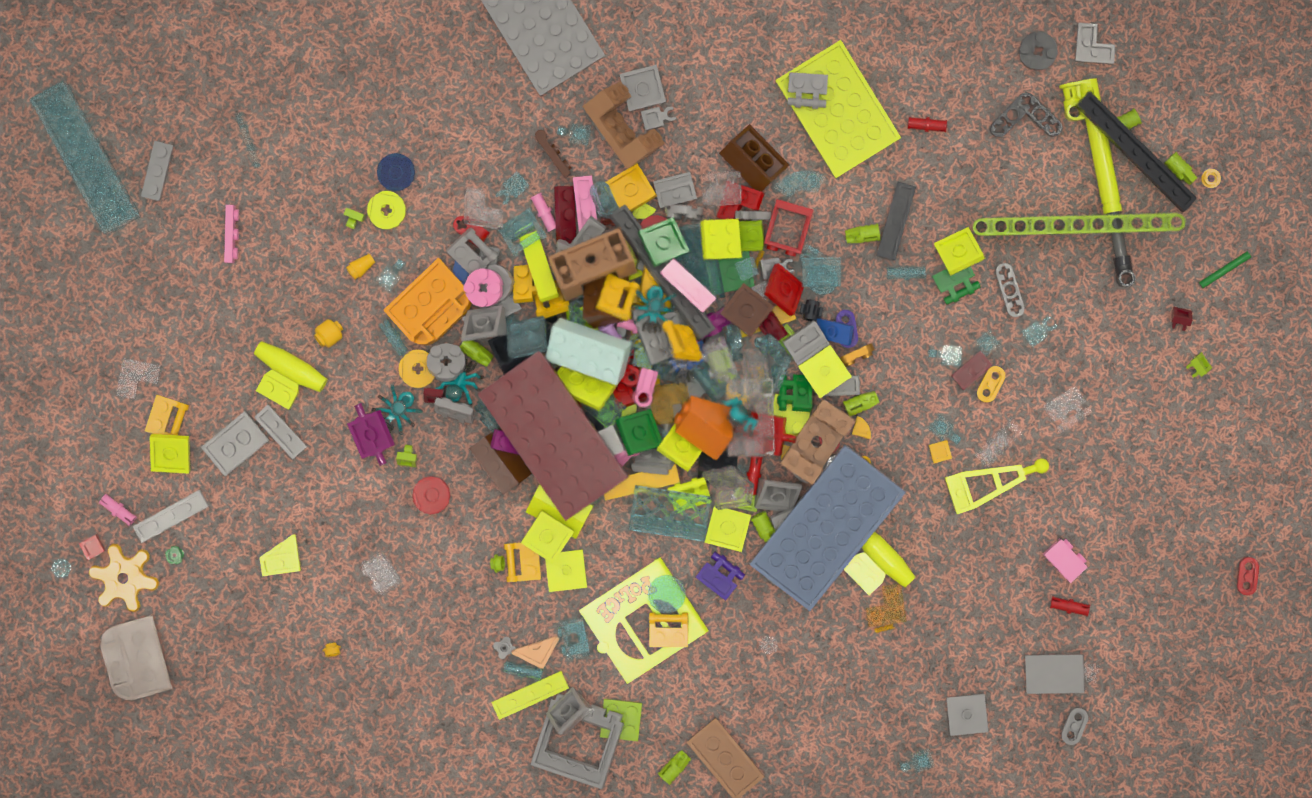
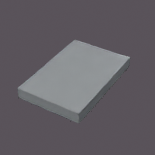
M244 411L201 448L226 477L270 440L250 415Z
M1084 654L1025 655L1027 694L1085 693Z

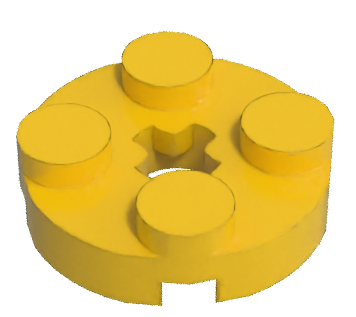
M424 350L408 352L399 363L400 377L406 384L414 388L426 387L435 379L428 371L427 356L429 353ZM417 363H420V366L423 367V371H420V374H416V371H413V367H416Z

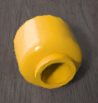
M327 319L315 328L314 338L320 346L330 348L342 339L341 331L343 328L338 321L333 322Z

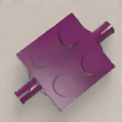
M362 403L355 405L354 407L359 417L347 425L361 458L376 456L379 466L386 464L387 462L382 452L395 444L381 410L365 413Z

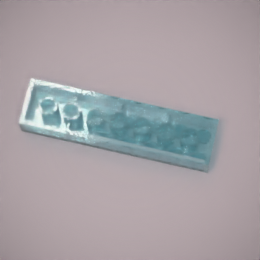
M61 81L30 98L34 109L103 234L109 235L140 218V213L69 84Z

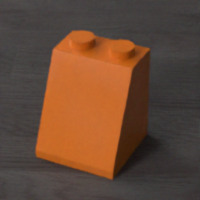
M691 395L688 401L683 403L681 411L675 415V432L708 456L717 460L732 440L733 418L730 415L732 408Z

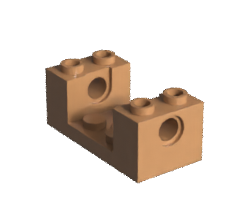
M620 81L603 89L582 107L626 169H629L645 160L665 143L660 133L654 128L644 135L635 137L634 131L628 127L623 116L616 110L632 97L629 94L628 88Z
M620 228L548 257L565 301L583 295L581 285L616 271L621 279L637 273L634 259ZM590 256L596 257V261L593 264L586 263V259Z
M821 399L798 434L796 442L792 443L780 464L813 485L823 471L822 468L843 436H846L855 420L824 399ZM813 437H821L822 445L820 447L812 446L811 440Z

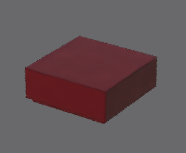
M424 388L425 403L434 404L436 398H444L442 389Z

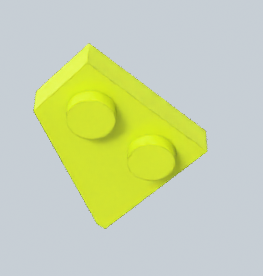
M296 534L291 535L260 557L262 576L301 571Z

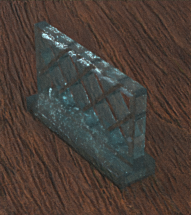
M635 485L629 530L705 542L711 497ZM638 492L646 493L649 498L642 501L638 497ZM660 495L666 496L668 501L661 504L657 497ZM679 498L685 499L687 504L680 507L676 500ZM653 500L658 507L650 510L646 504ZM698 501L707 502L706 507L701 510L697 508L695 503ZM672 503L677 510L669 513L665 507ZM691 506L696 513L688 516L684 510ZM641 507L647 512L645 515L635 514V511ZM661 510L666 516L659 518L654 514ZM678 513H681V515L685 519L682 521L675 520L673 517ZM700 516L704 523H694L692 519Z

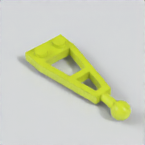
M1040 458L1035 461L1034 465L1022 468V465L964 471L945 477L956 514L979 507L1026 480L1025 475L1034 472L1046 473L1049 469V463L1046 459ZM1017 471L1018 478L1002 486L998 473ZM992 474L996 490L973 502L965 477Z

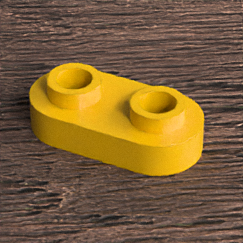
M993 366L986 371L977 389V397L980 401L991 402L995 399L1005 380V372L1001 367ZM993 372L998 373V379L994 380L992 378ZM985 389L990 391L987 397L983 395V390Z

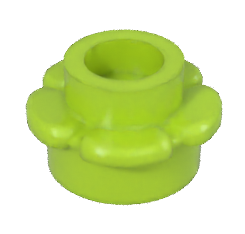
M495 554L494 558H491L490 567L495 573L505 570L504 556Z

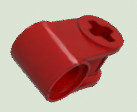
M459 216L453 222L455 231L460 235L471 227L476 231L475 234L484 242L490 234L489 231L465 216ZM465 220L467 228L459 230L457 222ZM470 239L467 240V241H469L471 244H473L474 246H476Z

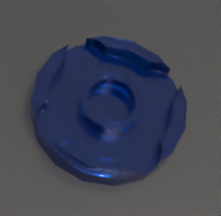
M399 153L389 154L382 158L378 164L377 177L381 185L386 189L395 192L403 191L414 181L415 167L405 155Z

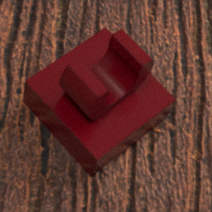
M1173 306L1171 313L1172 328L1175 329L1176 324H1181L1182 331H1185L1187 326L1191 327L1193 321L1192 311Z

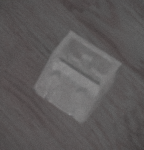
M384 549L361 563L362 567L360 569L366 578L370 577L373 582L371 587L376 594L380 593L382 596L404 581Z

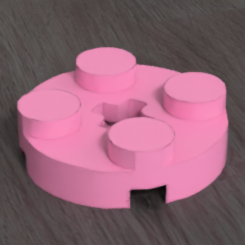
M478 269L468 276L464 284V291L469 301L479 307L493 306L503 295V281L500 275L493 270ZM487 283L488 286L486 288L488 291L481 292V284Z

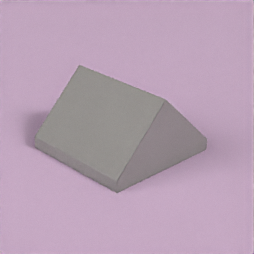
M503 305L467 311L461 336L462 341L508 335Z
M759 479L754 506L757 509L782 512L793 508L802 485Z
M572 687L546 712V715L558 734L567 735L593 707Z

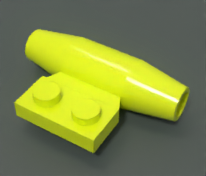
M262 341L255 349L254 355L272 369L264 374L256 391L288 410L291 409L299 394V385L321 392L328 381L326 377L310 364L284 349Z
M876 532L862 546L864 552L856 554L844 569L868 595L883 583L885 575L891 577L904 588L916 578L903 558Z

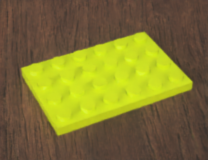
M841 40L775 80L788 101V98H795L796 93L788 92L790 72L828 75L827 95L819 94V100H826V108L818 107V109H812V107L801 106V108L790 106L835 179L901 139ZM802 93L801 98L813 99V94Z

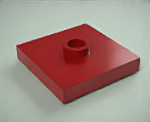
M777 263L773 266L764 295L786 314L793 316L795 315L805 285L781 264Z

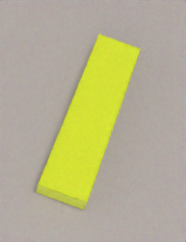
M535 231L519 237L541 303L559 297L538 232Z
M559 671L491 703L500 720L569 689V686L562 671Z

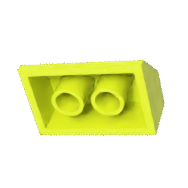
M539 484L526 513L537 518L542 510L574 531L571 537L576 539L594 505L589 504L565 521Z

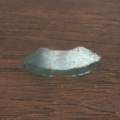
M798 171L782 178L773 189L788 199L799 191L816 193L826 177L812 171Z

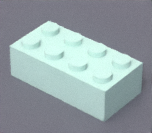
M560 318L552 327L546 358L549 362L617 385L624 377L632 342Z

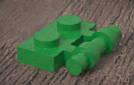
M971 266L951 276L947 269L932 276L940 293L948 290L950 294L943 298L946 305L952 302L956 303L960 301V298L968 294L972 295L975 293V290L981 288L978 281L972 284L969 281V278L975 276ZM963 282L965 287L955 292L953 287Z
M793 374L791 381L787 380L786 375H780L777 382V389L779 390L777 404L779 405V410L786 411L787 404H792V411L811 412L812 386L806 377ZM788 389L792 390V395H787Z

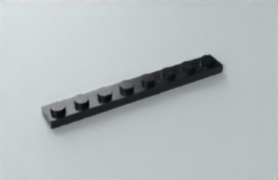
M1088 91L1075 106L1181 212H1185L1197 197L1091 91Z

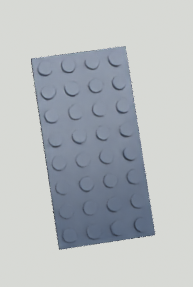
M845 444L751 560L749 565L810 611L892 511L906 491Z

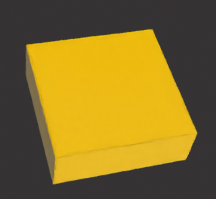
M947 440L928 445L933 464L952 459Z

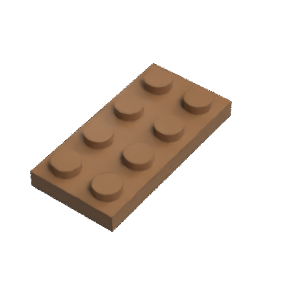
M716 717L686 741L732 798H740L765 777Z

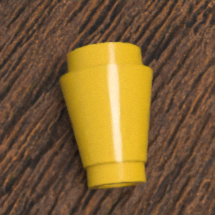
M368 253L348 263L349 266L346 269L354 280L360 279L375 261Z

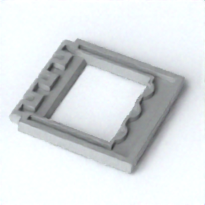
M558 693L555 700L551 699L549 709L564 695ZM592 704L593 709L581 720L610 730L599 767L547 750L554 726L546 715L531 765L603 789L624 723L621 722L623 715L609 711L607 717H605L607 709Z

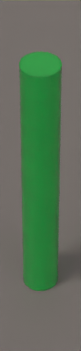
M1249 252L1243 253L1200 281L1201 288H1205L1250 259L1251 255Z

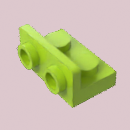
M762 220L739 221L741 251L763 250L765 237Z

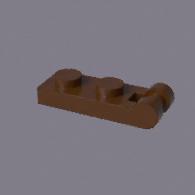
M538 130L535 133L537 141L566 179L571 175L569 171L572 169L566 159L562 161L559 158L558 154H560V151L555 144L550 145L548 143L546 132Z

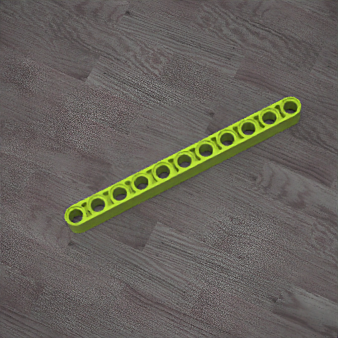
M1178 213L980 218L974 222L973 231L979 236L1166 232L1181 230L1185 226L1186 221L1183 215ZM1158 217L1162 220L1160 228H1154L1151 225L1153 218ZM1173 217L1181 219L1182 224L1179 228H1174L1171 225ZM1119 218L1123 221L1121 229L1113 228L1112 221ZM1134 218L1142 220L1141 228L1135 229L1132 226ZM1080 219L1084 222L1082 230L1074 229L1073 222ZM1095 219L1103 221L1104 226L1102 229H1094L1092 223ZM1041 220L1045 223L1043 231L1035 230L1034 223ZM1056 220L1064 222L1065 227L1063 230H1055L1053 224ZM1003 221L1006 223L1007 227L1004 232L996 230L995 225L997 222ZM1018 221H1023L1026 224V228L1022 232H1018L1015 229V223ZM979 222L987 224V230L983 233L976 230V225Z

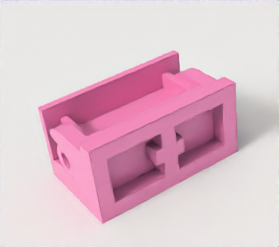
M1059 538V541L1050 546L1043 555L1071 583L1087 568L1084 564L1087 561L1080 553L1076 555L1071 550L1073 546L1067 539L1063 541Z

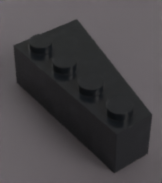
M561 314L545 319H539L536 316L508 330V335L496 336L488 340L504 375L539 350L544 353L548 349L552 327L562 318Z

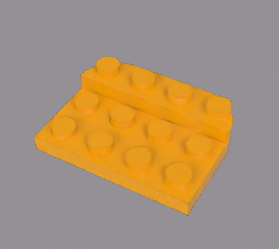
M437 258L384 309V312L409 340L428 346L437 342L469 311L472 303L466 296L464 284L440 258Z

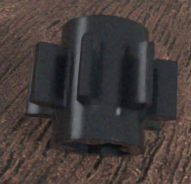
M808 299L805 304L801 303L799 314H803V320L810 322L814 320L816 322L817 318L822 317L823 308L819 307L820 302Z

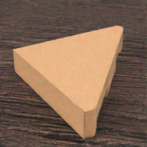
M557 636L514 649L511 653L543 669L560 638Z

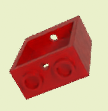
M776 199L764 240V245H767L766 249L775 252L778 249L785 250L786 255L796 257L797 254L801 255L813 209ZM779 209L806 217L797 248L770 241Z

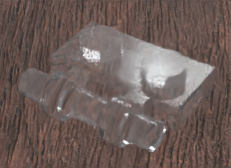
M725 170V172L720 173L710 171L709 174H703V181H710V186L703 187V206L741 204V185L734 184V179H738L741 176L740 171ZM718 180H726V185H718Z
M1076 385L1043 405L1052 422L1058 419L1061 420L1062 423L1056 427L1059 433L1070 430L1074 424L1080 420L1084 421L1088 415L1093 413L1089 406L1083 410L1081 409L1080 405L1086 401ZM1074 409L1076 414L1067 419L1065 415Z

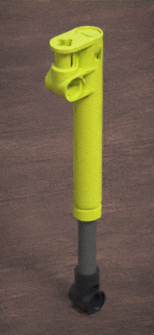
M1097 78L1060 85L1059 88L1063 89L1065 99L1063 104L1066 119L1073 122L1086 121L1101 204H1103V214L1120 215L1119 211H1122L1109 139L1075 106L1088 91H1091L1101 101ZM1074 107L1078 110L1079 114L1077 117L1070 115V108ZM1116 218L1112 221L1113 228H1122L1121 219ZM1111 233L1115 254L1113 261L1117 284L1121 287L1132 286L1136 276L1133 273L1130 255H1127L1124 234ZM1123 273H1127L1130 276L1128 284L1123 283L1121 280Z

